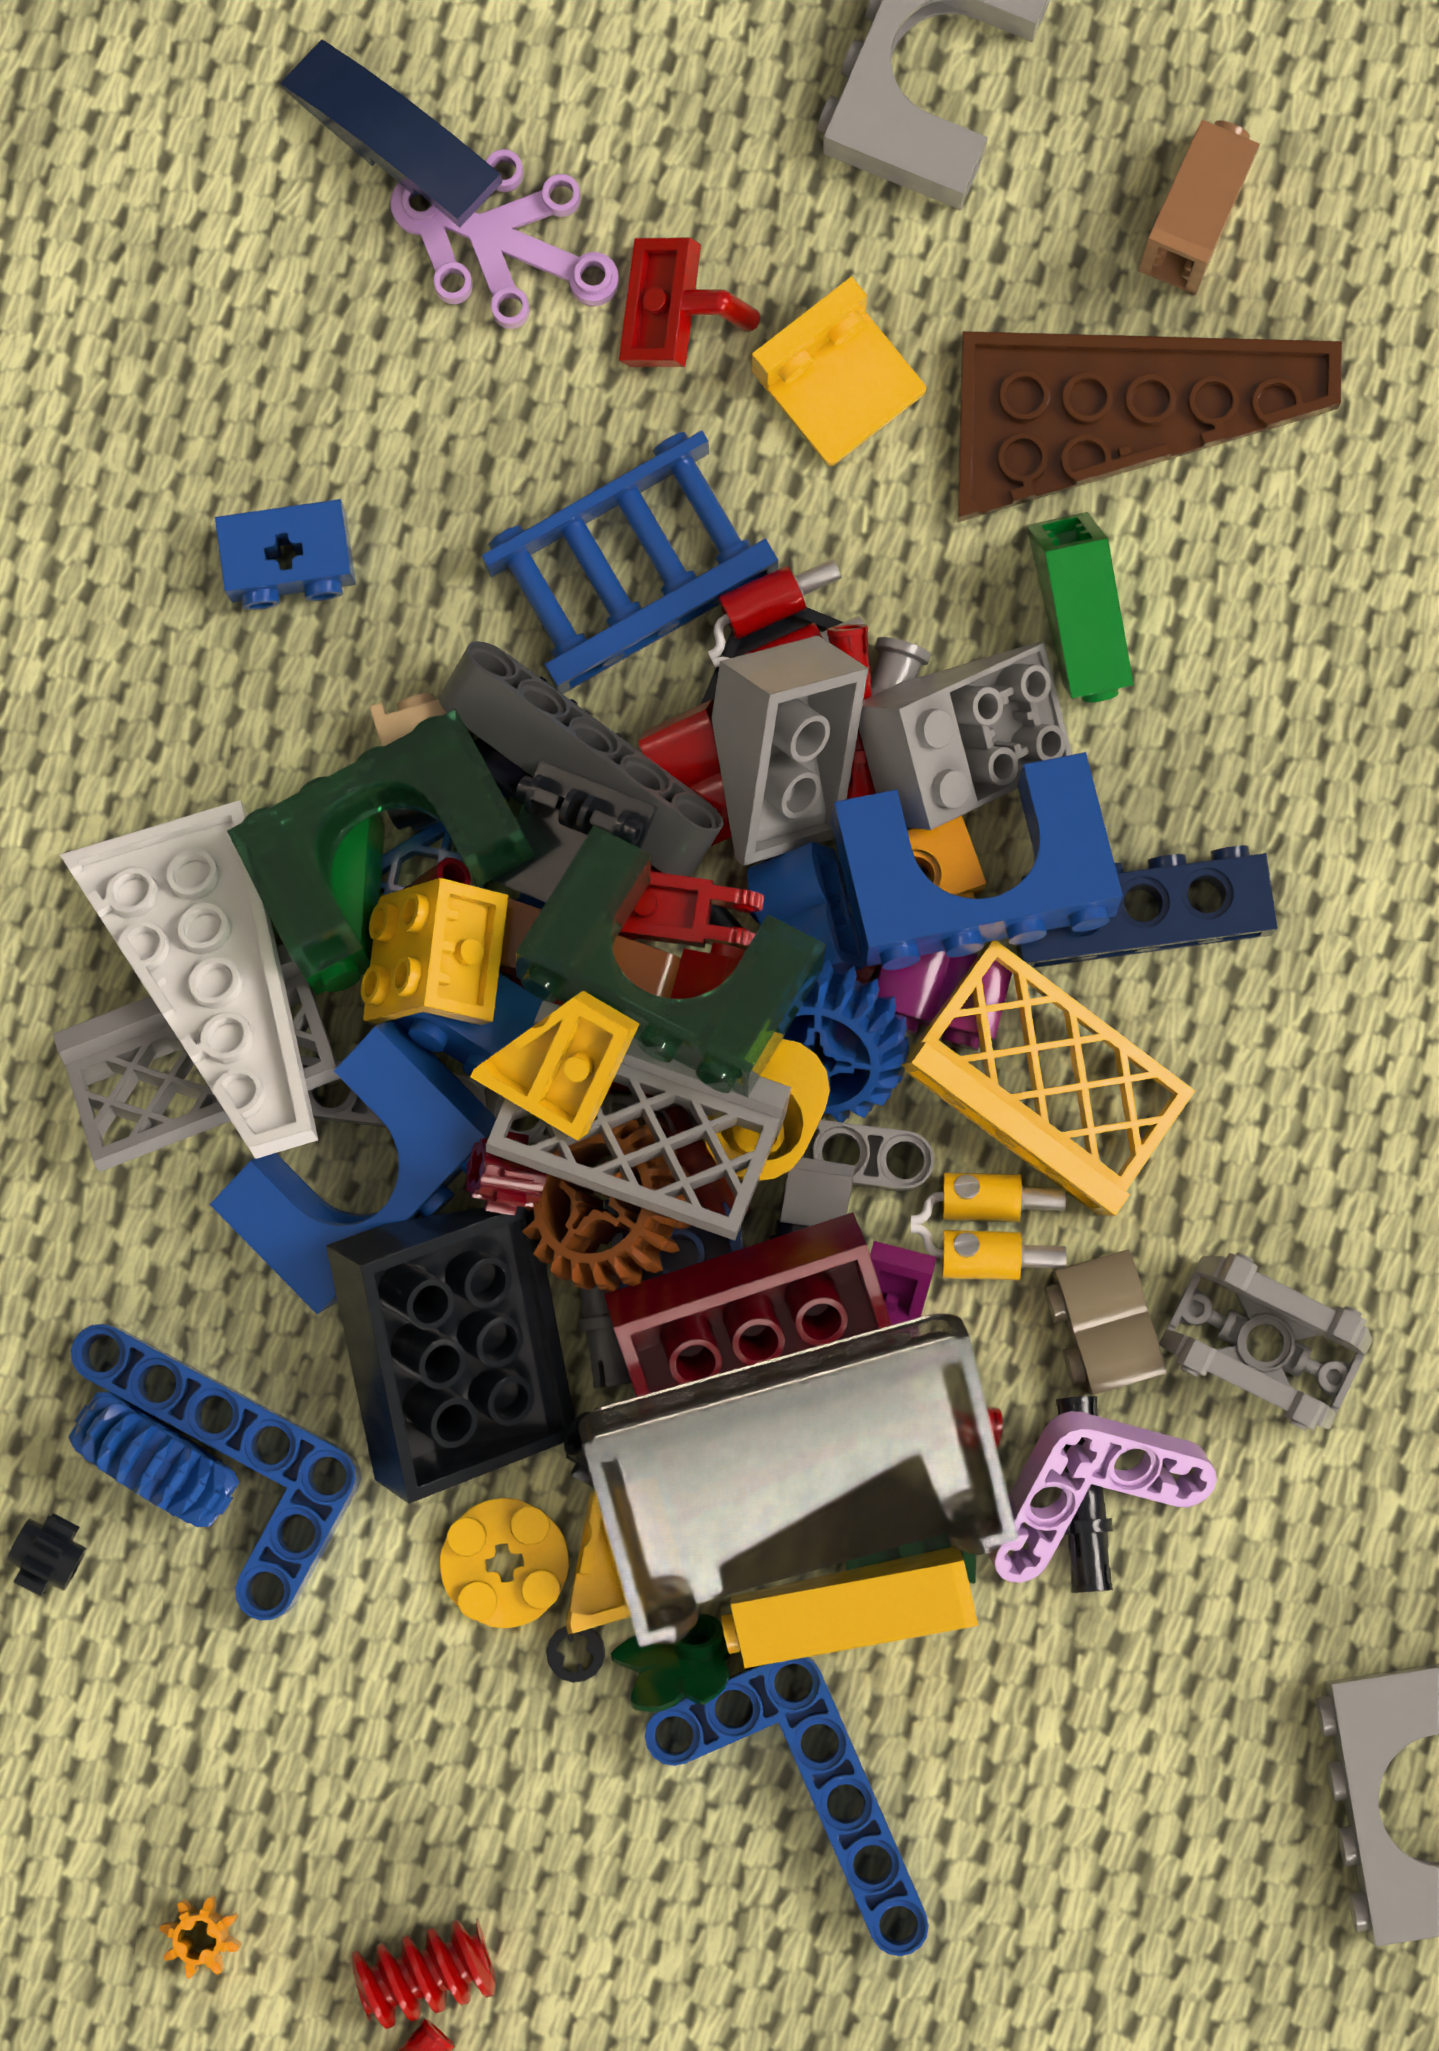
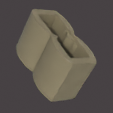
M1130 1249L1051 1272L1054 1285L1044 1287V1291L1054 1323L1065 1322L1070 1334L1072 1347L1063 1349V1356L1073 1386L1084 1384L1087 1394L1095 1395L1167 1373Z

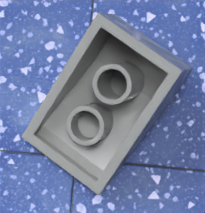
M820 636L720 661L712 724L735 859L744 866L784 854L811 842L818 844L834 839L831 827L833 805L836 801L847 799L868 668Z

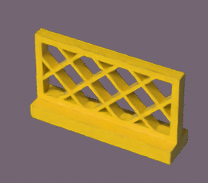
M997 940L987 942L918 1042L910 1045L907 1060L902 1064L905 1072L1057 1186L1065 1188L1066 1192L1097 1215L1116 1216L1130 1196L1126 1192L1195 1092L1194 1089ZM994 960L1014 974L1018 1001L986 1006L982 977ZM1027 984L1043 997L1029 999ZM972 993L974 1008L960 1010ZM1053 1003L1061 1009L1065 1016L1068 1039L1036 1044L1031 1006ZM1019 1008L1025 1046L993 1051L987 1012ZM976 1015L981 1053L959 1056L939 1041L954 1018ZM1078 1023L1094 1035L1080 1037ZM1103 1041L1114 1049L1118 1077L1087 1082L1081 1044ZM1069 1046L1075 1084L1043 1088L1038 1051ZM1026 1053L1032 1091L1010 1094L998 1085L994 1058ZM983 1059L985 1074L969 1062ZM1128 1061L1143 1071V1073L1130 1075ZM1153 1079L1172 1093V1096L1158 1116L1137 1119L1131 1082ZM1119 1084L1125 1121L1094 1126L1088 1089ZM1076 1091L1082 1128L1061 1132L1049 1123L1045 1096ZM1033 1098L1035 1112L1019 1100ZM1151 1125L1140 1140L1139 1126ZM1127 1129L1130 1156L1117 1174L1099 1161L1095 1134ZM1084 1136L1085 1149L1070 1138Z

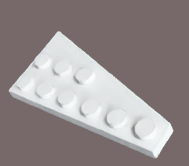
M241 800L60 854L255 1159L318 1141L262 877L249 843L254 841L249 817Z

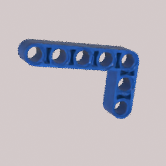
M106 1324L91 1325L83 1329L74 1339L71 1348V1358L75 1369L85 1379L287 1488L238 1578L235 1592L236 1601L241 1610L251 1618L261 1621L273 1620L288 1613L297 1603L358 1490L361 1473L355 1457L345 1449L123 1329ZM102 1336H111L117 1342L120 1349L118 1363L107 1372H99L95 1369L89 1356L91 1345ZM158 1366L168 1367L176 1377L174 1394L170 1399L162 1403L153 1401L148 1396L145 1388L147 1375ZM216 1396L225 1398L233 1409L231 1424L220 1433L210 1432L205 1428L201 1419L204 1404ZM270 1427L282 1429L287 1434L290 1443L287 1456L277 1464H270L264 1461L257 1449L259 1436ZM327 1457L338 1459L346 1469L347 1478L345 1485L339 1492L333 1495L321 1492L316 1487L313 1478L316 1465ZM295 1514L306 1516L315 1527L314 1542L303 1552L292 1550L283 1539L282 1530L284 1524ZM263 1572L275 1574L284 1585L283 1599L273 1609L261 1607L252 1596L253 1581Z
M805 1657L750 1667L730 1676L725 1689L716 1698L704 1705L694 1703L685 1696L676 1706L653 1713L646 1726L645 1741L647 1749L655 1759L663 1764L672 1766L688 1763L779 1722L872 1939L881 1950L896 1956L912 1954L922 1946L927 1938L929 1927L926 1912L821 1670L812 1658ZM792 1663L800 1664L807 1668L813 1680L808 1694L796 1700L786 1699L781 1696L774 1684L775 1676L779 1669ZM738 1690L748 1695L753 1705V1712L748 1721L742 1725L731 1726L719 1719L716 1714L715 1704L719 1696L724 1692ZM677 1716L688 1721L694 1735L689 1747L683 1751L671 1752L659 1744L656 1729L658 1724L665 1718ZM812 1725H828L838 1735L837 1749L826 1759H812L801 1748V1737L805 1730ZM844 1784L853 1785L858 1788L865 1799L861 1812L854 1818L847 1820L835 1817L827 1808V1799L831 1791L837 1786ZM869 1845L882 1847L888 1852L891 1859L890 1867L886 1874L873 1880L864 1879L853 1868L854 1857L857 1852ZM895 1906L907 1907L913 1911L917 1918L916 1928L913 1933L901 1940L890 1939L883 1934L879 1927L880 1919L884 1912Z

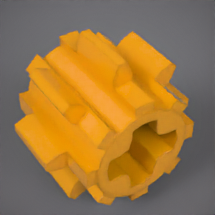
M213 1895L209 1896L204 1902L203 1907L197 1911L190 1902L183 1899L177 1904L180 1914L178 1917L181 1922H165L160 1926L159 1930L166 1934L167 1937L172 1938L173 1947L165 1953L163 1959L169 1961L179 1957L182 1961L186 1962L184 1968H186V1978L189 1979L196 1974L199 1966L205 1964L207 1969L210 1968L212 1972L218 1975L225 1970L223 1957L220 1952H235L242 1946L240 1941L232 1936H228V1927L239 1916L237 1913H231L222 1918V1916L215 1912L217 1907L216 1896ZM200 1921L208 1924L207 1935L216 1938V1944H209L201 1953L193 1950L195 1945L194 1939L185 1936V1930H192Z

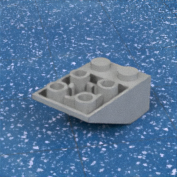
M1036 642L905 681L863 700L859 732L875 792L882 793L898 790L906 827L932 830L1018 789L1017 785L1023 764L1072 755L1044 642Z

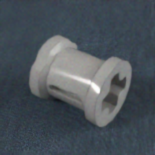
M878 637L874 647L879 652L871 678L872 696L902 682L916 679L920 667L928 665L931 653L920 646L903 640Z

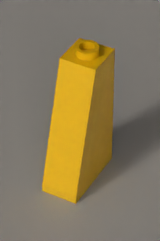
M959 1546L731 1596L730 1600L732 1613L721 1616L728 1653L741 1652L744 1668L978 1626L967 1571Z

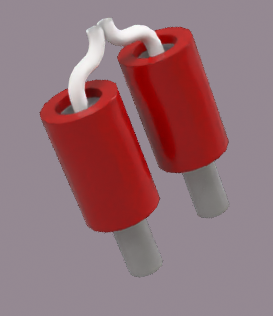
M834 559L797 575H793L787 565L719 596L718 601L724 615L717 620L714 626L716 645L712 650L708 651L715 668L719 667L720 661L730 659L728 657H718L725 647L723 634L725 625H729L733 635L738 640L806 609L804 595L842 579ZM859 615L839 625L864 624ZM813 622L745 654L814 636H820L829 642L827 630L820 632Z

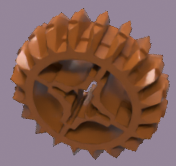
M631 1120L611 1128L624 1155L656 1143L647 1125L640 1126L637 1120ZM601 1133L568 1146L576 1163L587 1167L611 1155ZM558 1150L552 1153L553 1155L561 1157ZM673 1150L675 1155L677 1156L679 1152L677 1150ZM663 1155L631 1167L638 1184L655 1191L676 1182ZM681 1165L686 1177H688L690 1174L686 1171V1168ZM620 1172L612 1175L620 1179H623ZM547 1173L546 1184H544L541 1192V1199L538 1203L533 1204V1208L525 1206L529 1212L534 1211L535 1219L522 1232L530 1239H541L533 1255L541 1262L552 1264L550 1272L557 1278L566 1281L572 1279L576 1287L586 1290L594 1289L597 1285L600 1290L614 1292L619 1289L621 1281L623 1284L632 1287L641 1284L642 1268L652 1273L663 1271L658 1255L661 1250L669 1253L680 1251L676 1241L670 1238L674 1228L681 1230L691 1226L690 1224L603 1194V1196L610 1198L608 1205L619 1213L618 1216L602 1208L604 1201L597 1197L593 1190ZM683 1195L674 1197L679 1200L685 1201ZM622 1230L630 1232L614 1247L596 1253L601 1243L608 1245L616 1233Z

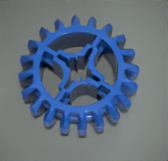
M829 959L821 965L819 971H813L804 960L798 966H795L793 974L779 967L771 977L754 1044L759 1041L777 1038L801 1043L818 1056L827 1071L830 1093L821 1119L824 1118L825 1114H831L837 1122L843 1123L849 1118L851 1111L865 1118L868 1112L872 1110L874 1104L883 1106L885 1101L890 1098L892 1089L896 1088L897 1083L901 1082L905 1071L902 1064L907 1060L910 1045L908 1044L909 1038L905 1036L907 1030L906 1017L895 1014L897 1008L895 996L877 997L879 992L877 979L865 984L860 983L856 980L855 966L846 971L844 975L835 973ZM735 1044V1047L740 1049L739 1055L742 1053V1051L749 1048L747 1046Z
M97 1392L89 1405L85 1404L74 1420L76 1425L68 1437L76 1452L97 1466L99 1470L105 1472L135 1494L142 1496L155 1506L167 1511L172 1516H176L195 1527H211L218 1515H223L232 1501L233 1497L231 1495L238 1486L239 1481L235 1472L229 1466L155 1416L109 1392Z

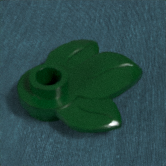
M709 1614L688 1615L680 1619L673 1626L672 1630L654 1628L640 1632L624 1641L610 1653L613 1662L639 1673L631 1692L632 1708L639 1711H664L676 1706L685 1696L694 1703L704 1705L716 1698L725 1689L729 1681L730 1674L725 1661L729 1658L730 1654L728 1653L723 1627L717 1618Z

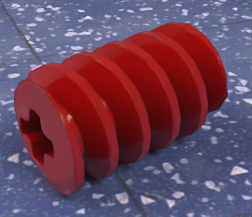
M476 1918L475 1934L472 1935L468 1934L458 1919L452 1921L451 1939L446 1943L443 1942L433 1927L428 1928L426 1931V1947L420 1951L408 1935L402 1936L401 1956L398 1958L392 1956L384 1943L377 1944L376 1964L372 1966L368 1965L358 1950L352 1952L353 1974L363 2009L370 2023L372 2021V2014H374L385 2029L395 2026L397 2006H399L410 2021L418 2020L421 2016L422 1998L437 2014L443 2012L446 2008L447 1990H449L461 2006L470 2002L473 1982L486 1998L492 1997L496 1991L495 1971L478 1918Z

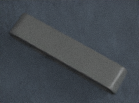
M480 641L471 642L439 694V703L451 717L532 777H534L540 761H543L658 807L639 856L663 873L691 877L723 827L722 816L708 801L505 651L492 644Z

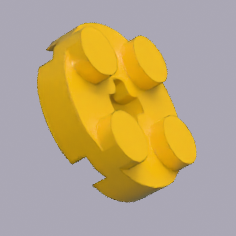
M492 1499L471 1507L451 1525L441 1549L440 1572L448 1596L466 1617L490 1627L511 1628L525 1625L538 1619L558 1600L569 1574V1550L561 1529L542 1509L520 1499ZM508 1544L511 1554L521 1553L523 1557V1566L513 1570V1581L502 1582L499 1572H488L486 1560L496 1556V1545Z

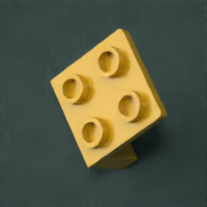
M852 276L752 353V373L828 466L837 464L926 393V385L867 314V294Z
M438 878L381 896L371 914L369 922V934L373 939L370 967L366 970L361 984V997L365 1002L363 1020L378 1024L426 1012L477 1025L493 1022L509 895Z

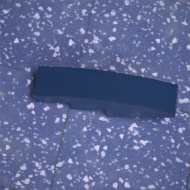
M323 39L280 83L282 89L371 166L377 163L415 197L420 193L459 228L502 184L501 174L456 136L405 96Z

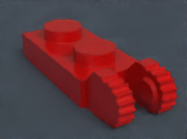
M633 869L610 928L578 915L576 921L623 937L705 948V944L712 945L713 942L752 951L756 949L758 935L745 928L709 925L711 906L713 904L745 913L758 912L763 909L764 896L752 890L718 886L714 884L713 880Z

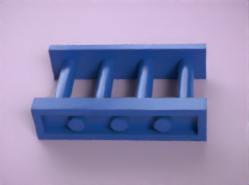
M702 430L689 438L685 432H680L665 439L653 449L654 458L524 531L521 525L511 527L498 534L488 543L491 550L483 554L482 558L489 575L492 578L507 568L511 570L555 646L551 651L554 659L545 663V667L554 687L561 694L568 692L719 606V596L778 570V558L766 538L753 546L748 539L741 541L697 466L696 461L709 454V441ZM671 475L675 476L720 553L716 557L719 565L698 577L694 571L686 572L641 495V492ZM618 505L665 584L661 588L664 596L644 608L640 606L639 602L631 603L586 525ZM562 537L567 541L610 615L606 620L609 628L588 640L584 633L576 634L531 556Z

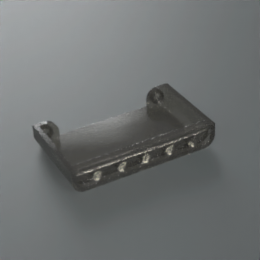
M940 1313L919 1317L607 1405L587 1414L578 1425L582 1446L639 1647L653 1643L670 1644L684 1638L698 1621L699 1613L696 1606L698 1603L946 1533L953 1547L973 1555L987 1554L998 1549L1001 1544L1019 1540L970 1337L962 1319L953 1314Z

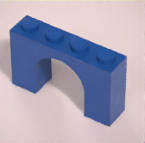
M1086 752L1023 764L1017 787L1033 847L1034 865L1028 875L1017 886L1003 894L990 898L971 899L956 896L942 890L926 877L913 855L898 790L834 802L831 827L865 967L882 964V968L885 970L902 969L918 963L921 959L920 956L945 951L948 957H961L981 950L984 947L983 943L1008 938L1010 944H1026L1043 938L1047 934L1046 930L1071 925L1073 931L1084 932L1108 924L1110 922L1109 918L1116 916L1123 894Z
M396 1019L376 1025L334 1070L349 1088L383 1121L390 1131L397 1148L399 1160L397 1183L392 1196L380 1211L369 1214H356L331 1206L320 1198L277 1153L250 1160L209 1204L316 1314L338 1303L326 1245L383 1224L417 1219L420 1215L422 1217L434 1216L439 1213L455 1195L448 1186L462 1171L467 1174V1163L470 1159L474 1143H479L480 1138H489L497 1119L430 1050L415 1043L408 1034L409 1030L395 1022Z

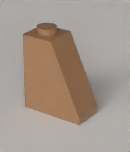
M1201 120L1150 233L1138 269L1139 272L1196 295L1260 143L1249 139L1250 134L1245 129L1227 121L1218 120L1215 124Z

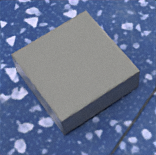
M802 1157L787 1174L780 1222L812 1226L846 1215L855 1165Z

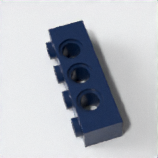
M1231 846L1211 851V861L1189 864L1186 863L1185 854L1165 855L1148 859L1149 869L1123 872L1122 863H1115L1123 898L1116 916L1110 917L1108 924L1084 932H1075L1068 926L1046 930V936L1039 940L1026 944H1017V955L1032 968L1271 936L1278 927L1267 853L1250 855L1249 846ZM1196 882H1207L1215 886L1221 897L1220 908L1212 913L1197 911L1188 899L1189 886ZM1135 890H1143L1150 893L1158 904L1157 917L1146 922L1131 918L1125 910V896Z

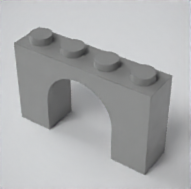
M870 0L865 19L873 22L864 43L856 39L852 42L841 70V75L849 78L840 99L830 95L817 125V131L825 134L823 154L961 210L985 155L988 137L932 115L914 105L903 94L895 80L891 66L893 52L901 38L913 26L923 20L943 14L969 16L1033 42L1050 0Z
M1439 1663L1324 1681L1326 1696L1316 1698V1709L1322 1736L1333 1735L1337 1761L1327 1763V1774L1333 1801L1344 1800L1348 1826L1338 1828V1839L1344 1866L1355 1865L1359 1891L1349 1893V1905L1355 1931H1366L1368 1941L1376 1947L1439 1937V1862L1419 1860L1406 1855L1400 1850L1384 1828L1379 1811L1380 1784L1391 1760L1410 1743L1424 1737L1439 1734Z

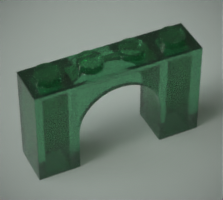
M456 708L442 716H432L421 721L412 732L386 746H377L365 751L358 757L356 762L328 777H318L307 782L298 793L272 807H263L251 812L244 818L242 823L227 830L289 955L306 979L363 949L334 891L332 865L342 840L364 819L391 809L417 810L432 816L447 829L477 886L490 881L535 856Z
M594 825L516 951L517 978L521 980L523 987L527 991L547 1002H555L556 999H559L566 1003L581 991L587 992L640 1023L633 1038L637 1040L638 1046L649 1056L665 1063H670L674 1059L695 1070L698 1079L708 1087L722 1093H729L733 1090L748 1098L821 974L826 944L767 914L732 974L712 991L685 999L664 998L644 991L625 976L616 962L612 949L619 932L651 882L652 855Z

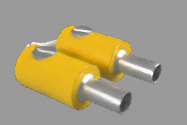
M944 1172L943 1192H936L930 1195L924 1202L923 1211L919 1215H911V1233L919 1234L922 1237L924 1248L930 1255L942 1259V1278L1020 1280L1023 1267L1066 1268V1246L1023 1245L1021 1232L943 1230L942 1249L934 1246L928 1229L920 1225L929 1219L934 1204L942 1201V1219L955 1221L1020 1222L1022 1210L1065 1211V1188L1023 1187L1021 1174Z

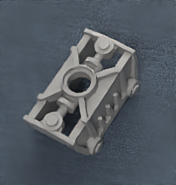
M1239 1252L1236 1255L1229 1253L1227 1258L1224 1256H1202L1164 1331L1159 1346L1178 1356L1176 1363L1181 1365L1180 1369L1195 1377L1198 1374L1206 1376L1207 1372L1286 1410L1284 1416L1290 1419V1424L1304 1431L1307 1428L1314 1430L1317 1425L1330 1430L1362 1360L1373 1341L1369 1329L1364 1326L1367 1320L1361 1317L1362 1313L1348 1306L1344 1308L1337 1306L1336 1310H1333L1257 1272L1258 1266L1253 1264L1254 1260ZM1201 1276L1234 1292L1245 1316L1232 1309L1229 1310L1226 1316L1212 1310L1210 1300L1196 1288ZM1206 1322L1219 1329L1217 1338L1233 1346L1214 1349L1192 1337L1174 1331L1179 1323L1200 1325ZM1265 1324L1272 1326L1281 1336V1352L1270 1362L1256 1360L1247 1350L1246 1339L1248 1333L1257 1325ZM1321 1335L1355 1352L1350 1364L1339 1361L1321 1364L1309 1358L1312 1351L1311 1348L1296 1340ZM1284 1371L1297 1378L1302 1371L1315 1376L1318 1386L1332 1398L1330 1406L1292 1388Z

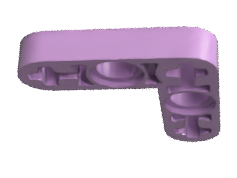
M1070 1411L1060 1414L1052 1419L1043 1430L994 1522L986 1540L987 1553L1001 1578L1009 1582L1019 1583L1032 1580L1041 1574L1050 1562L1091 1484L1176 1507H1190L1204 1501L1212 1493L1217 1482L1216 1470L1201 1446L1191 1441L1084 1412ZM1081 1437H1083L1085 1442L1082 1445L1077 1444ZM1066 1444L1071 1445L1067 1453L1063 1449ZM1131 1449H1142L1145 1451L1141 1462L1132 1469L1117 1470L1114 1468L1117 1458L1125 1451ZM1065 1467H1067L1068 1473L1064 1471ZM1192 1467L1195 1469L1192 1474H1187ZM1170 1472L1180 1474L1177 1481L1174 1480ZM1047 1487L1062 1489L1059 1498L1050 1506L1044 1508L1030 1506L1032 1498L1041 1489ZM1023 1522H1025V1523L1028 1524V1526H1027L1026 1528H1025ZM1027 1541L1029 1545L1028 1548L1022 1549L1024 1543ZM1009 1550H1014L1012 1556H1008L1007 1552Z

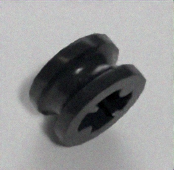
M564 1626L557 1630L549 1640L546 1650L547 1661L553 1673L562 1680L573 1683L586 1681L593 1677L603 1665L605 1657L604 1642L599 1633L593 1628L568 1634L567 1628ZM573 1634H580L589 1639L586 1650L594 1655L592 1664L586 1669L580 1663L578 1671L575 1672L563 1666L566 1656L558 1650V1646L564 1637L567 1636L569 1641L573 1642Z

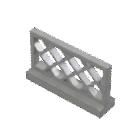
M287 942L277 946L289 1007L302 1003L300 1011L293 1020L297 1044L300 1047L318 1052L321 1062L303 1069L307 1090L309 1091L340 1079V1077L334 1072L338 1065L315 1000V992L301 974L290 944ZM151 996L53 1034L58 1054L67 1070L92 1160L99 1172L231 1121L208 1084L204 1086L185 1080L194 1063ZM308 1027H310L312 1034L306 1033ZM178 1050L182 1051L169 1074L148 1068L152 1060ZM116 1074L123 1075L108 1098L88 1090V1085ZM139 1080L160 1087L146 1110L125 1103ZM176 1092L198 1099L191 1111L186 1115L175 1119L162 1115ZM94 1109L100 1110L97 1116ZM116 1116L137 1122L127 1138L105 1146L102 1137Z
M543 1000L534 1025L558 1009L560 1005ZM635 1033L613 1082L627 1086L636 1104L604 1116L600 1108L588 1134L579 1140L581 1141L601 1133L614 1160L594 1168L576 1163L568 1146L579 1141L562 1133L545 1121L544 1123L551 1135L549 1139L528 1146L506 1138L512 1122L531 1113L505 1098L487 1140L486 1152L735 1241L775 1137H778L784 1122L791 1087ZM644 1093L653 1095L654 1097L647 1099ZM674 1103L689 1108L698 1126L666 1138L654 1111ZM706 1115L715 1117L716 1119L709 1121ZM643 1116L656 1143L624 1155L611 1128ZM735 1125L761 1134L754 1151L731 1160L728 1159L716 1133ZM705 1138L718 1165L686 1177L673 1150ZM558 1150L561 1157L550 1153ZM663 1155L676 1182L655 1191L640 1186L631 1167ZM747 1168L741 1184L736 1172ZM620 1172L623 1179H620L612 1175ZM725 1177L735 1197L729 1217L702 1208L693 1190ZM683 1195L685 1201L679 1200L674 1197Z

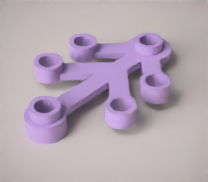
M501 149L493 152L487 158L486 162L493 168L501 162L511 163L516 168L515 174L510 179L502 180V184L496 189L497 191L510 192L521 184L524 172L522 162L516 153ZM553 175L544 183L543 189L539 192L481 214L474 212L460 228L434 205L422 212L412 209L410 202L414 195L400 183L395 186L392 192L390 204L393 217L404 231L422 237L435 270L434 286L436 293L445 303L459 304L464 302L470 296L473 288L470 272L464 265L455 260L445 229L470 239L493 297L491 301L493 317L503 328L515 329L522 326L530 314L528 298L522 290L515 287L503 254L568 281L573 296L579 302L588 306H600L609 302L618 290V270L615 263L608 256L598 252H589L578 257L515 230L551 215L559 217L569 216L577 210L581 200L580 189L575 179L569 175ZM561 186L567 187L573 192L572 199L562 205L556 204L550 199L551 192ZM598 267L604 271L605 278L598 285H588L581 279L583 272L587 268ZM450 274H458L464 278L465 283L461 290L451 293L442 288L443 279ZM509 298L518 300L522 304L520 313L514 317L503 316L499 312V306L504 300Z

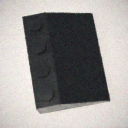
M517 1206L515 1216L484 1211V1207L388 1223L326 1245L374 1479L408 1504L564 1443L566 1433L575 1420L546 1264L539 1261L533 1255L541 1239H530L522 1232L535 1219L534 1211L529 1212L525 1207Z

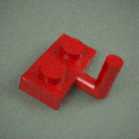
M690 237L634 238L619 361L629 367H685L692 315H718L741 330L750 332L758 327L760 313L757 309L726 290L696 289L701 244Z

